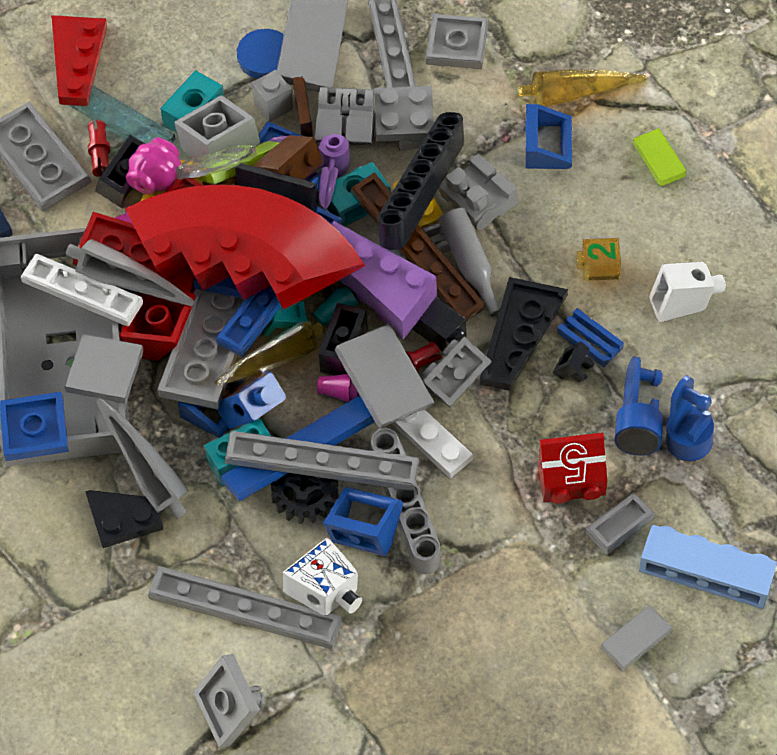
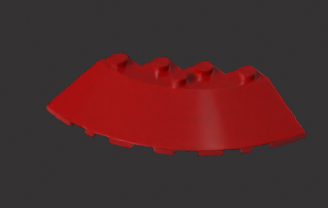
M216 184L191 186L168 191L125 208L159 275L167 280L190 267L203 291L228 277H231L243 300L271 286L284 310L365 266L353 246L322 216L285 196L258 188Z

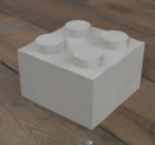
M222 95L174 122L181 149L196 161L206 162L207 166L260 144L254 117Z

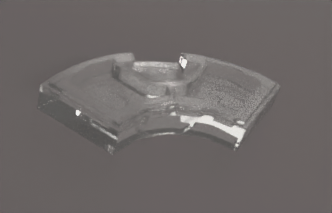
M253 145L229 146L221 151L204 156L190 157L175 169L177 178L200 177L225 171L253 159L257 153Z

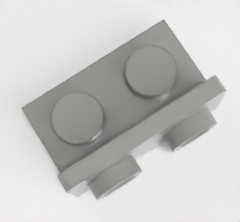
M463 337L460 342L454 339L442 352L446 357L439 364L433 362L422 374L425 378L423 381L425 387L449 408L492 362L466 337Z

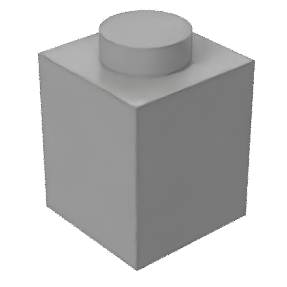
M277 70L252 82L254 104L269 122L293 110L291 88Z

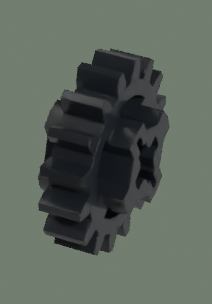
M287 473L270 484L271 492H273L271 493L272 503H276L279 514L286 511V520L288 521L297 516L299 524H302L304 518L309 517L312 523H315V516L319 514L326 518V508L332 509L335 504L334 499L339 498L338 480L321 477L316 479L314 476Z

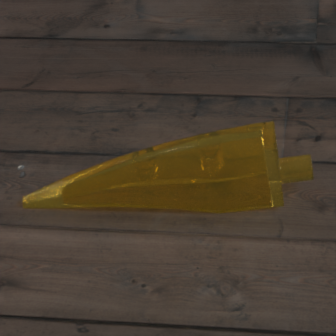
M601 69L536 71L533 73L530 85L519 86L520 97L534 96L535 103L542 106L560 104L645 81L646 75Z
M310 321L299 322L242 357L216 379L215 384L222 385L259 374L295 361L319 349L316 337L324 334L323 326L320 323L311 326Z

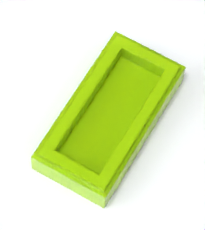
M660 128L633 138L634 147L659 187L686 177L687 170Z

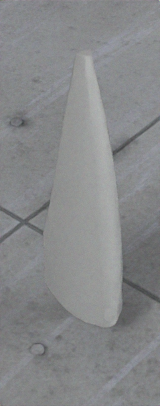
M93 239L87 241L82 248L69 244L66 250L67 256L78 260L75 272L98 282L192 307L195 303L193 299L154 271Z
M98 399L96 403L120 446L141 491L157 513L168 506L176 519L181 517L187 511L178 499L188 489L154 447L123 416L103 399Z

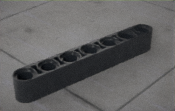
M445 112L437 117L379 213V240L383 248L388 250L400 249L407 244L464 145V126L461 114Z

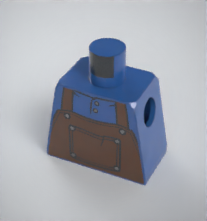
M259 371L222 397L217 411L227 427L231 429L257 420L284 401L286 395L271 372ZM235 404L241 407V414L236 410Z

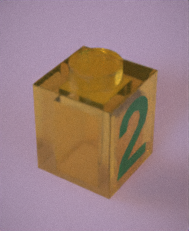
M619 238L583 239L582 251L576 252L577 269H583L584 281L620 279L621 256Z

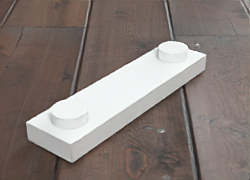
M35 254L21 275V280L25 284L125 326L130 325L143 304L142 297L116 286L98 282L75 272L76 270L39 254Z

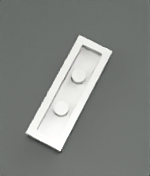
M425 409L392 423L401 434L450 479L473 460V454Z

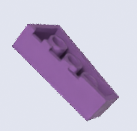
M334 221L332 226L353 246L365 265L363 268L339 281L344 286H349L356 293L358 299L377 312V316L384 323L388 322L396 330V334L404 340L437 296L436 276Z

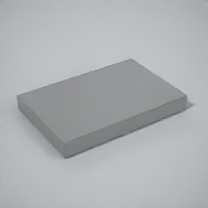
M390 324L336 346V354L379 429L433 405L434 400Z

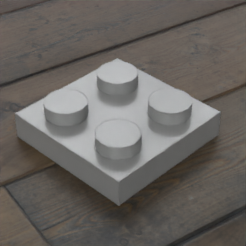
M432 86L374 88L376 142L424 140L434 124Z

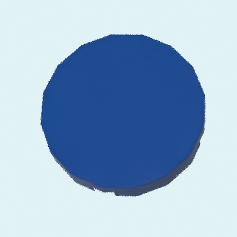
M268 28L257 29L246 34L240 40L236 49L237 60L242 71L250 77L259 79L277 70L284 34Z

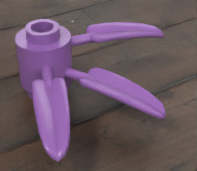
M338 134L326 136L321 140L320 147H318L323 163L317 168L322 167L319 183V204L323 209L330 205L337 177L343 176L351 164L349 142L344 136ZM287 136L274 137L270 141L280 143ZM315 169L309 176L315 174L317 169Z

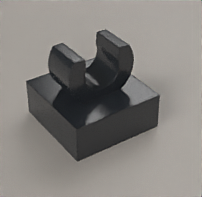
M581 341L566 348L553 373L560 379L571 375L578 382L586 380L588 376L582 372L581 366L585 369L594 366L593 360L586 357L590 348Z

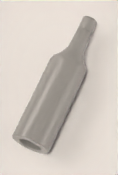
M456 208L443 214L438 219V222L464 280L479 291L489 315H497L500 307L490 286L492 267L466 209Z

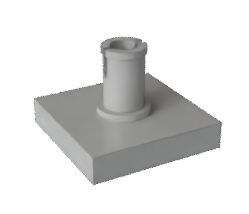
M233 654L222 655L193 692L219 748L228 747L235 741L260 711L259 707L263 705L265 699L264 692L254 693L262 690L260 686H248Z

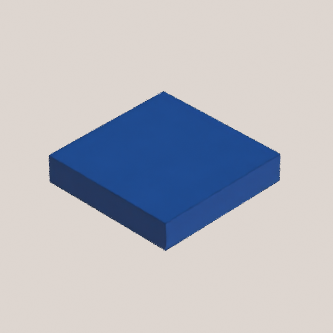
M62 392L0 401L5 461L69 452Z

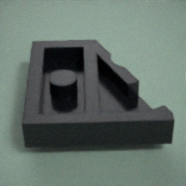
M93 490L85 491L102 548L164 530L159 513L156 512L146 496Z

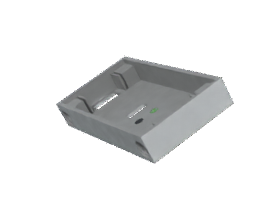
M86 228L0 238V401L62 392L69 452L6 461L7 466L122 452L96 403L100 398L69 393L65 389L82 335L121 341L119 337L122 330L121 324L25 284L21 280V275L35 254L46 258L66 257V250L69 244L78 247ZM76 333V341L47 344L46 336ZM103 399L129 422L128 403ZM0 419V440H1V450H2V453H3V442H2V431H1V419Z

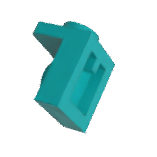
M303 300L284 310L281 306L263 329V336H270L275 328L304 330L308 322Z

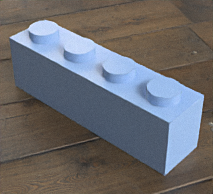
M652 525L641 556L639 572L764 609L777 562L763 554H750L740 551L733 545H719L709 542L706 538L699 535L689 536L682 534L669 526L659 527Z

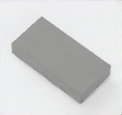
M633 492L588 526L586 534L608 555L652 521L655 513Z
M649 605L601 644V649L624 671L670 634L672 627Z

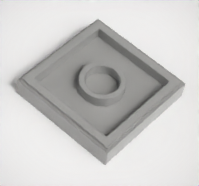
M432 14L426 64L482 69L488 31V18Z
M83 334L65 385L66 392L127 403L143 354V346Z

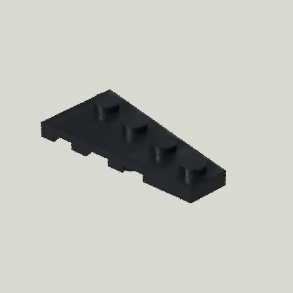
M509 277L487 352V357L492 362L481 373V385L511 390L568 296V289Z

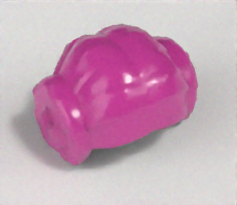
M160 137L153 139L150 143L140 145L136 153L129 159V171L126 174L128 184L145 195L167 190L179 177L182 163L179 159L180 154L177 147Z

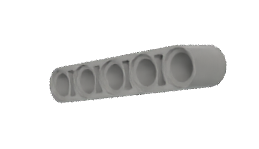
M380 428L372 434L371 451L406 456L400 439L394 430ZM388 445L391 448L387 450H382L379 447ZM415 483L414 491L383 486L387 497L398 500L402 498L412 499L408 503H403L398 528L415 570L422 574L435 572L441 563L440 543L417 483ZM415 524L422 526L419 530H412L409 527ZM425 551L433 553L430 557H422L419 554Z

